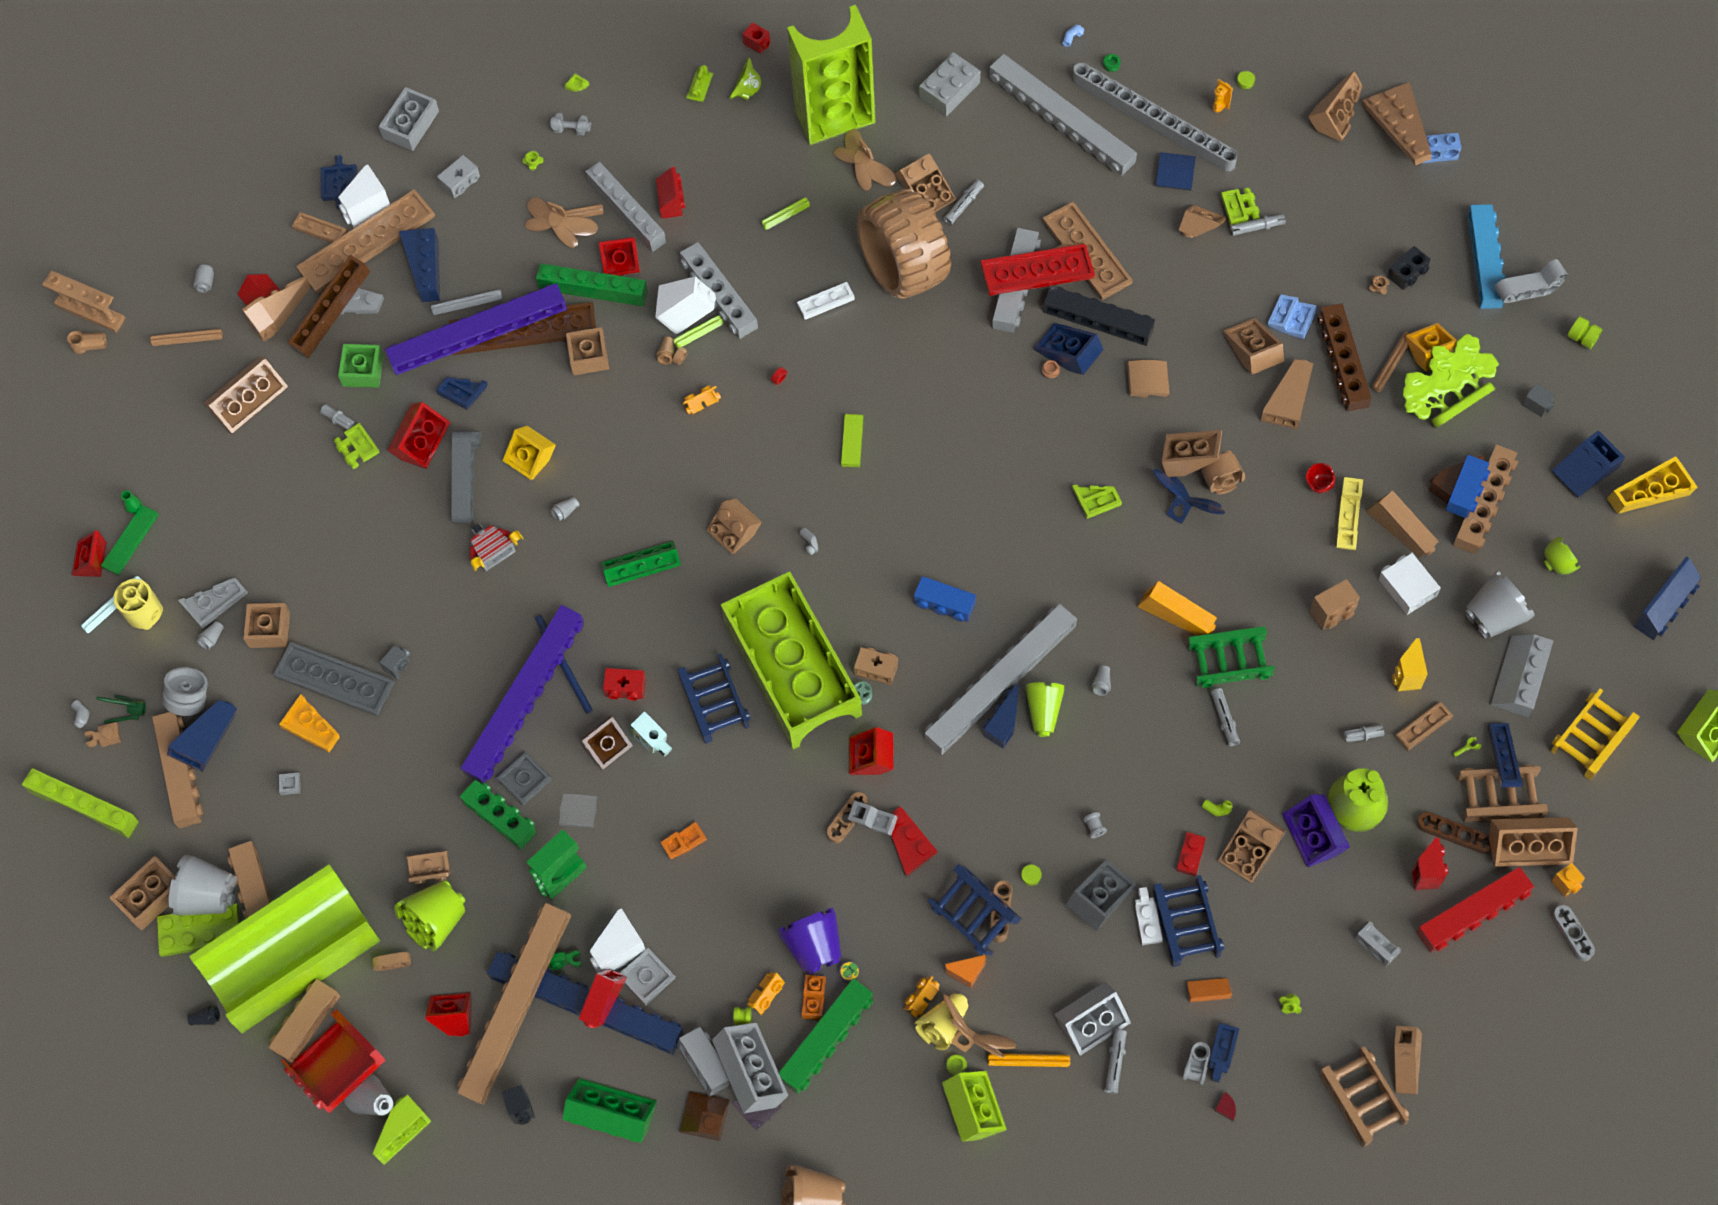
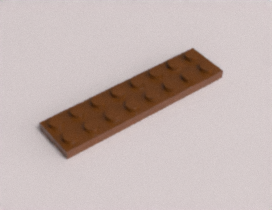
M593 302L566 305L567 310L453 353L452 355L567 341L566 333L596 328ZM460 319L449 320V324L457 322Z

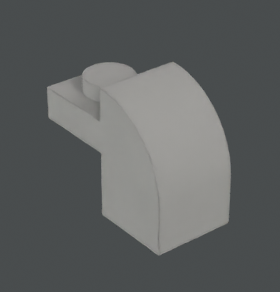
M855 800L848 816V820L862 827L887 835L892 834L898 818L896 815Z

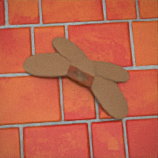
M852 129L848 131L845 135L846 148L837 147L834 150L836 158L843 162L855 163L858 183L865 191L871 188V179L882 186H893L896 183L895 174L883 164L873 160L871 150L863 141L858 130Z
M534 197L527 203V209L534 218L527 220L525 227L530 231H542L553 228L558 238L571 248H575L578 245L575 235L591 236L598 230V226L594 221L582 217H567L564 208L548 201L546 204L542 199Z
M944 994L945 1003L955 1020L949 1019L955 1028L959 1030L951 1042L953 1045L967 1052L976 1043L990 1053L1003 1058L1005 1056L998 1049H1013L1016 1047V1043L1007 1037L992 1034L978 1035L968 1028L953 1001ZM964 1035L969 1042L961 1044L958 1038Z

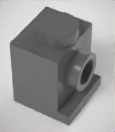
M394 645L379 663L384 671L398 680L400 678V671H404L410 661L408 657L411 654L405 648L399 649Z

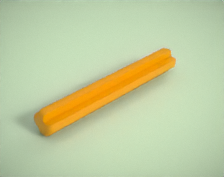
M992 1053L988 1055V1064L990 1066H1070L1069 1055L1003 1054L1004 1058Z

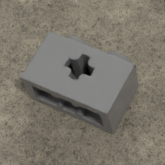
M462 155L438 175L437 178L440 187L455 199L458 195L463 194L465 189L471 184L476 183L478 178H480L478 167Z

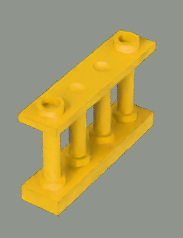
M1601 688L1596 694L1592 692L1586 699L1588 704L1565 733L1562 736L1558 734L1551 743L1554 745L1551 750L1553 754L1560 747L1584 764L1587 769L1584 776L1589 780L1594 777L1640 718L1634 712L1630 717H1624L1599 699L1603 692ZM1595 705L1619 722L1621 728L1618 732L1616 730L1612 731L1587 712ZM1582 719L1606 735L1610 742L1607 746L1599 744L1577 728L1578 723ZM1570 733L1597 751L1596 754L1599 756L1596 760L1593 758L1590 760L1565 741Z

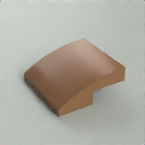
M1135 360L1127 362L1130 396L1147 398L1149 395L1167 397L1170 394L1167 361Z

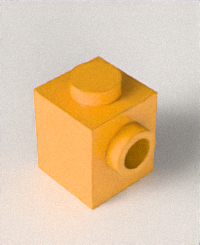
M1571 863L1559 871L1551 882L1565 897L1571 892L1573 894L1578 892L1583 887L1581 884L1585 877Z

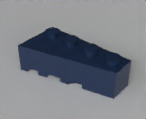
M435 228L399 231L421 301H440L439 239Z

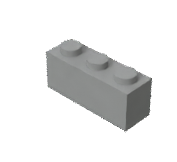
M701 1027L679 1038L678 1049L709 1097L731 1084L717 1050L711 1045V1039L707 1032H703Z

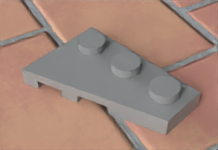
M358 288L341 314L346 312L378 314L384 296Z
M232 578L213 586L210 590L197 592L195 596L187 599L182 598L178 601L203 629L248 594V592L236 578Z

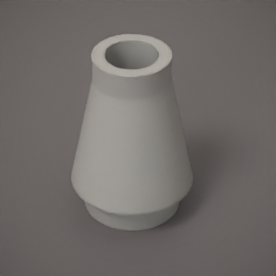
M575 497L553 505L550 512L556 521H564L579 506V503Z
M215 621L198 635L197 643L206 650L213 648L224 629L223 625Z
M1099 666L1092 684L1093 692L1096 695L1105 696L1111 690L1110 668L1108 666Z

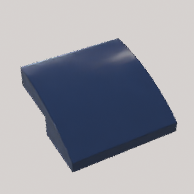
M1160 152L1156 187L1191 191L1196 156Z

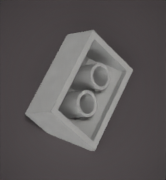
M1106 982L1054 1014L1061 1030L1080 1056L1112 1036L1114 1030H1121L1131 1023L1117 992Z

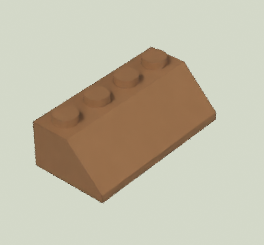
M258 357L203 404L230 433H233L288 386L265 358Z
M1569 817L1491 819L1489 841L1493 864L1495 867L1571 864L1574 859L1578 827Z

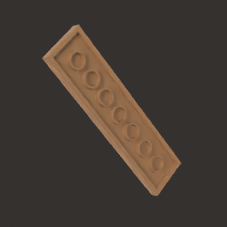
M413 189L297 265L296 268L303 277L307 278L309 285L318 294L327 288L349 255L365 263L401 239L399 231L415 230L434 218L435 213L416 190Z

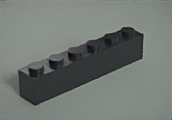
M1050 287L1043 307V313L1144 346L1148 345L1155 325V319L1148 315H1141L1130 309L1125 310L1114 304L1100 302L1096 298H1088L1077 292H1069L1062 287Z

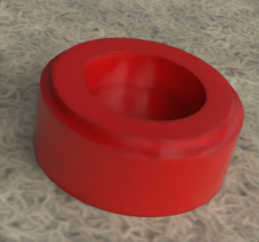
M780 367L773 374L770 381L775 385H779L786 378L788 371Z

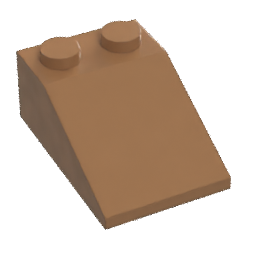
M1256 318L1223 330L1224 336L1241 364L1252 375L1284 362L1283 343Z
M1222 430L1166 434L1162 464L1168 477L1186 476L1217 461Z

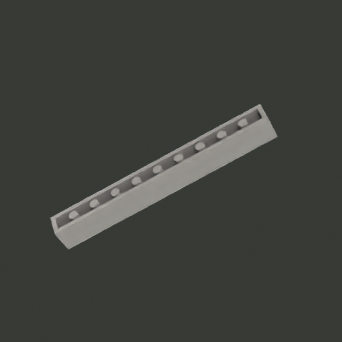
M1005 54L990 66V78L994 83L1001 85L1006 92L1013 94L1021 103H1025L1033 112L1041 115L1046 122L1056 126L1058 131L1064 132L1073 142L1080 144L1086 152L1092 153L1100 162L1108 165L1113 172L1122 176L1136 163L1137 152Z
M1061 604L1056 608H1051L1046 614L1047 617L1043 621L1039 620L1036 622L1029 634L1025 633L1016 646L1013 645L1008 649L1007 655L1003 659L999 658L989 672L985 671L980 676L979 682L975 685H970L966 690V694L962 698L958 697L948 711L944 710L936 723H931L925 729V741L939 754L945 753L1010 688L1019 682L1076 627L1077 618Z

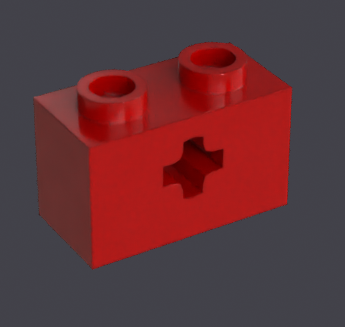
M605 669L603 685L605 697L612 700L627 698L631 701L644 699L646 684L644 670Z

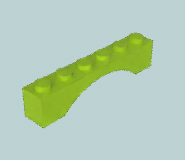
M33 768L22 783V786L29 793L46 801L72 809L128 839L139 822L133 814Z

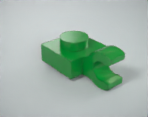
M573 951L567 954L565 952L555 953L548 965V969L560 970L563 966H568V964L575 968L581 967V961H573L576 956H581L580 951Z

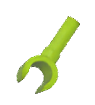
M1471 737L1467 740V744L1453 754L1457 757L1470 749L1479 750L1481 744L1472 746V743L1477 738Z

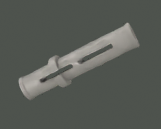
M976 179L969 189L962 193L963 196L948 214L944 216L943 220L948 225H953L967 206L976 200V196L984 188V184Z
M1283 213L1270 217L1266 215L1261 219L1230 225V230H1234L1230 232L1232 236L1261 229L1269 230L1270 227L1285 225V220L1278 221V219L1285 218Z
M1215 689L1211 691V695L1222 724L1220 726L1221 730L1225 733L1228 746H1236L1240 743L1235 728L1237 726L1236 722L1231 717L1223 689Z
M1114 1030L1112 1047L1109 1049L1111 1056L1104 1091L1111 1094L1118 1093L1122 1059L1126 1053L1124 1046L1127 1032L1124 1030Z

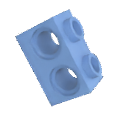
M1458 133L1426 136L1431 151V160L1423 163L1458 160L1462 148Z

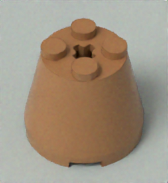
M787 1165L784 1175L788 1177L784 1182V1187H782L781 1205H845V1201H842V1193L845 1191L844 1180L799 1165Z

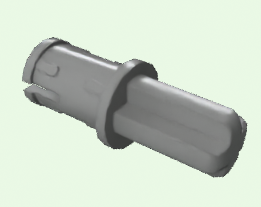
M328 404L322 406L320 413L331 419L332 423L339 424L347 430L353 427L354 421L345 416L342 411H337Z
M1382 724L1370 727L1361 726L1359 729L1345 731L1344 739L1349 743L1359 740L1367 741L1370 738L1380 736L1383 737L1384 730L1380 731L1383 729Z

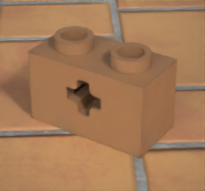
M861 647L854 666L855 676L892 685L898 668V657L892 653L884 654L877 652L870 647L866 649Z

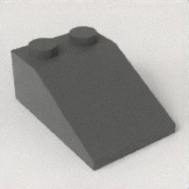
M1105 860L1073 892L1066 906L1097 931L1136 888L1137 884L1109 861Z

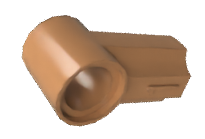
M72 331L67 336V341L72 351L76 354H82L86 350L106 349L107 347L105 332L82 334L80 331Z

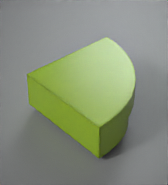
M574 74L564 86L569 91H580L589 86V81Z

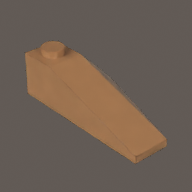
M1355 71L1342 80L1316 105L1308 116L1318 132L1338 141H1342L1350 130L1351 125L1349 121L1355 113L1353 107L1358 102L1363 86Z
M304 276L287 284L279 292L277 290L272 291L271 296L267 298H257L242 309L253 331L263 341H266L280 330L311 287Z

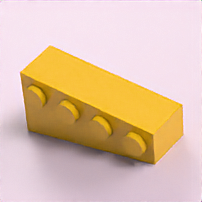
M1675 456L1617 488L1607 497V500L1616 513L1619 514L1689 496L1698 487Z

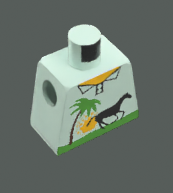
M646 712L642 713L631 724L630 734L652 754L658 750L665 757L672 750V747L666 743L667 734Z

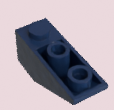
M1017 684L1013 689L1010 688L1005 695L1006 700L1003 704L999 703L994 710L995 715L992 719H988L983 726L984 737L1003 749L1015 731L1019 685Z

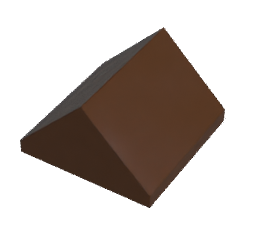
M613 716L607 718L581 739L584 750L602 770L633 746Z

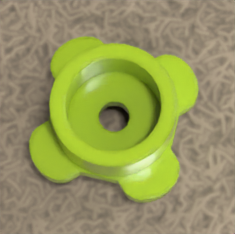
M530 151L525 155L522 162L527 164L530 170H535L544 160L543 157H539L537 152Z
M1287 994L1280 997L1279 1002L1282 1003L1283 1013L1295 1012L1299 1014L1302 1011V1008L1299 1006L1300 999L1298 996Z

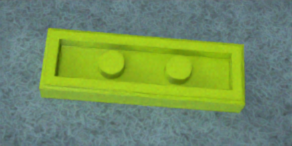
M845 414L841 467H860L863 415Z

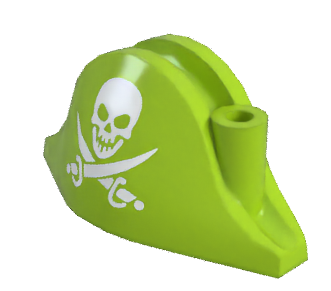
M750 58L745 62L739 79L729 97L730 99L739 96L748 100L761 86V78L753 68Z

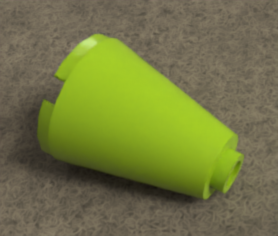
M1044 682L1028 683L1025 690L1033 730L1035 733H1038L1039 737H1049L1050 733H1054L1064 694V685L1057 683L1047 685Z

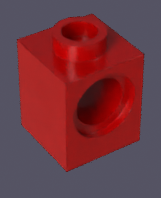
M753 22L742 34L743 44L759 54L764 49H767L771 43L769 31Z

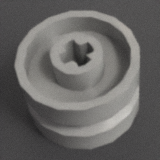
M182 667L173 669L166 674L163 684L162 701L163 706L169 712L180 716H191L204 709L208 681L202 672L197 669Z

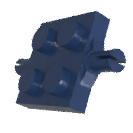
M336 155L335 165L321 168V198L323 201L335 200L336 209L340 210L339 196L358 175L356 164H342V156Z

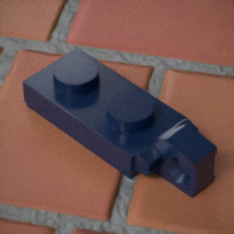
M1219 1023L1209 1061V1068L1213 1069L1211 1081L1219 1083L1222 1072H1228L1239 1028Z

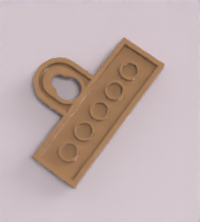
M1073 201L1043 217V223L1060 244L1056 248L1086 244L1095 273L1094 279L1087 281L1101 300L1132 284V278Z

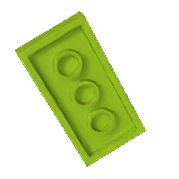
M238 904L228 906L226 913L186 916L169 914L157 916L159 955L164 957L194 952L212 942L240 923Z

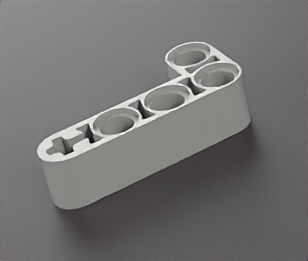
M1555 259L1538 273L1503 279L1494 288L1504 303L1526 300L1553 293L1568 277V274L1559 260Z

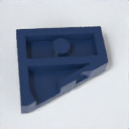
M447 377L436 391L438 395L468 410L488 385L487 381L481 380V383L470 382V379Z

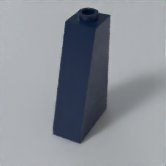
M218 700L169 745L167 756L203 772L232 723L237 708L230 702Z

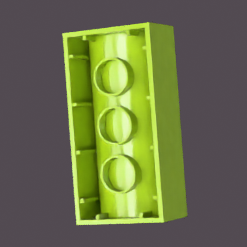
M856 5L849 7L850 22L847 28L840 35L832 39L813 40L800 34L794 25L787 27L795 113L809 145L847 133L852 129H858L875 123L872 38Z
M790 571L721 604L724 623L792 749L800 747L802 739L810 731L830 719L843 715H852L855 719L862 716L861 698Z
M329 864L189 957L217 995L227 1013L226 1017L241 1033H244L304 993L307 987L314 983L316 979L322 981L379 943L380 939Z

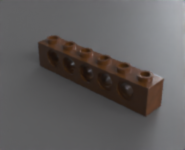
M1343 303L1321 307L1320 313L1317 315L1318 325H1321L1323 329V341L1327 342V355L1332 359L1331 368L1332 372L1336 373L1337 388L1341 389L1342 405L1346 406L1347 412L1369 408L1372 398Z

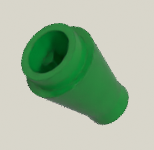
M129 490L121 493L124 510L128 513H136L142 505L140 498Z

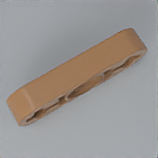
M854 793L828 827L827 836L832 843L842 842L855 825L852 821L844 822L842 820L844 814L850 813L854 800L859 801L862 799V803L868 805V799L864 793ZM839 822L842 825L840 836L836 835L833 837L832 831L836 832L839 829Z

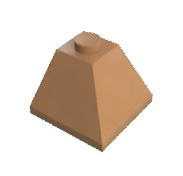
M1192 205L1185 211L1179 231L1183 232V235L1193 238V236H1199L1219 227L1226 221L1227 217L1200 206Z

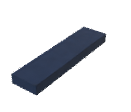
M1489 723L1488 732L1501 788L1521 787L1522 779L1509 723Z

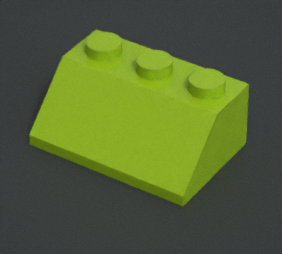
M1712 689L1707 690L1677 732L1688 748L1709 762H1714L1718 756V690Z
M987 1071L958 1073L942 1082L962 1142L976 1141L1007 1130Z

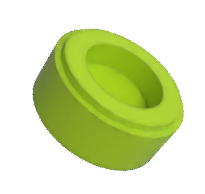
M1249 71L1239 73L1237 78L1238 86L1242 89L1252 88L1255 83L1254 74Z
M1036 865L1025 866L1021 874L1022 881L1029 886L1037 885L1042 876L1040 868Z
M958 1054L950 1056L946 1062L948 1073L952 1076L958 1073H965L967 1069L966 1059Z

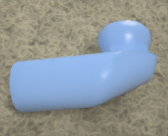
M1081 25L1071 27L1066 31L1062 44L1070 47L1073 37L1075 35L1079 37L1083 35L1084 28Z

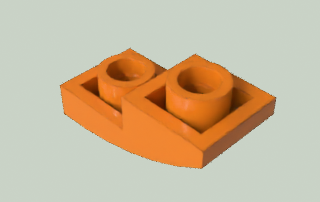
M806 975L802 1019H822L826 976Z

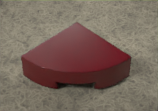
M1224 1092L1215 1112L1234 1121L1236 1116L1235 1102L1228 1093Z

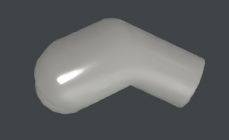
M807 528L801 529L800 536L809 544L805 548L806 552L809 555L817 553L819 547L816 536Z

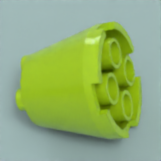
M1360 768L1341 776L1332 784L1327 796V800L1338 823L1350 831L1363 832L1375 828L1383 820L1388 809V796L1379 773L1370 769Z
M443 880L403 898L395 905L394 909L397 918H402L403 924L407 928L405 931L412 940L423 949L431 948L434 952L443 944L464 915L465 908L463 903H465V899L460 893L454 892L448 881Z

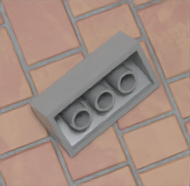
M1535 634L1511 636L1491 706L1528 718L1530 717L1535 707L1554 640Z

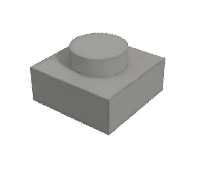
M299 772L279 774L280 795L301 793Z

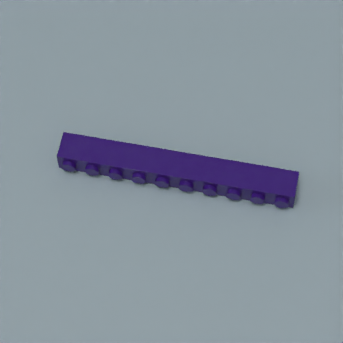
M557 283L548 285L541 290L529 292L525 296L514 298L501 305H495L493 308L480 311L473 316L461 318L459 321L446 324L439 329L427 331L418 337L409 338L400 344L391 345L385 350L395 374L399 375L567 310L565 300Z
M563 605L560 606L463 763L461 770L465 775L480 783H485L486 780L491 779L494 767L502 761L504 751L513 743L516 731L522 728L524 718L534 708L535 700L543 694L546 682L552 679L554 669L562 663L564 659L563 654L567 648L570 649L573 645V638L576 633L582 630L584 620L581 614Z

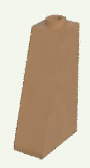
M1303 359L1294 360L1264 407L1261 421L1298 429L1313 363Z
M1393 490L1377 500L1366 511L1418 558L1423 555L1429 556L1436 550L1434 546L1439 541Z

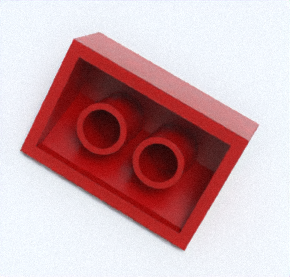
M424 402L411 404L387 451L402 461L426 469L450 421Z

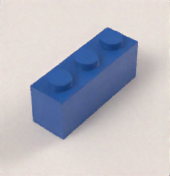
M1467 455L1446 511L1468 518L1470 512L1474 513L1478 504L1475 498L1476 496L1480 497L1484 489L1481 483L1482 481H1487L1490 470H1487L1489 462Z
M922 576L914 594V604L922 609L934 610L939 615L946 614L951 616L956 621L968 622L976 604V595Z

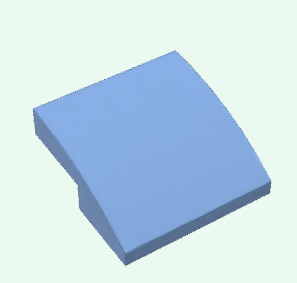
M1281 294L1268 321V326L1285 334L1304 339L1316 314L1317 307L1316 305L1299 302L1297 297Z

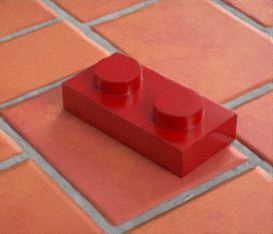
M1189 832L1186 833L1177 872L1196 877L1206 837Z

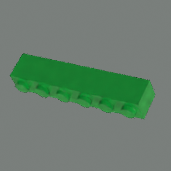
M541 263L536 277L539 290L557 283L561 294L642 307L645 305L648 294L646 280Z
M854 978L851 980L779 1072L783 1084L796 1094H799L801 1090L804 1092L811 1083L810 1078L822 1070L824 1066L822 1063L826 1058L830 1059L836 1051L835 1046L839 1041L842 1043L849 1034L847 1031L851 1026L855 1027L861 1019L860 1014L864 1009L867 1011L874 1002L872 1000V991Z

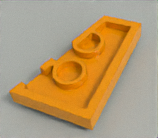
M300 694L279 724L280 728L328 753L340 738L334 728L319 715L302 694Z

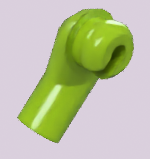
M1206 799L1202 805L1203 809L1216 817L1228 815L1233 807V804L1227 800L1222 804L1215 805Z

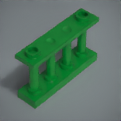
M1266 626L1189 637L1187 643L1188 651L1197 653L1201 676L1196 678V687L1209 688L1215 684L1257 678L1266 680L1273 676L1275 666H1266L1262 642L1265 641L1267 635ZM1243 644H1254L1259 668L1247 669ZM1225 646L1235 647L1239 665L1238 671L1228 672L1223 650ZM1213 648L1216 650L1220 673L1209 675L1204 651L1205 649Z

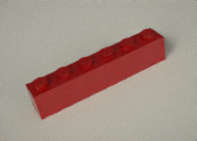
M1518 867L1421 925L1416 933L1430 953L1434 950L1439 952L1448 946L1447 943L1454 940L1456 942L1464 937V932L1469 929L1471 932L1478 929L1482 925V921L1487 919L1489 922L1498 916L1497 912L1502 909L1508 911L1515 906L1514 902L1517 900L1524 901L1529 898L1535 886L1521 867Z

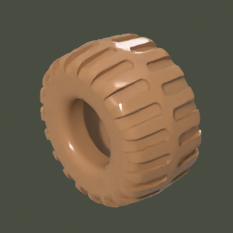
M911 189L895 191L879 197L859 211L857 234L864 258L878 283L891 296L905 299L926 292L944 281L949 275L951 253L950 248L947 246V237L942 231L941 223L936 218V213L919 193Z

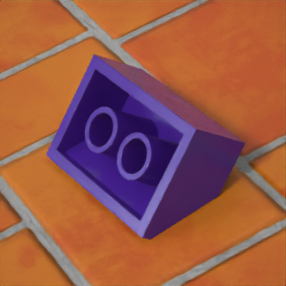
M1325 794L1310 795L1282 814L1307 867L1334 858L1350 848Z

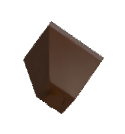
M689 1091L680 1133L720 1141L730 1100L714 1096L709 1097L708 1095Z

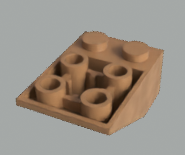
M930 153L895 173L903 189H911L919 193L929 203V207L934 212L957 200Z
M1251 809L1218 861L1252 883L1287 830L1256 810Z

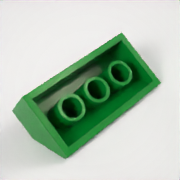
M579 1078L566 1098L563 1120L571 1124L588 1127L592 1130L602 1131L612 1136L629 1139L632 1142L642 1143L648 1132L657 1100Z

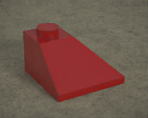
M471 992L430 996L425 1015L426 1021L448 1036L462 1037L469 1035L472 1025Z

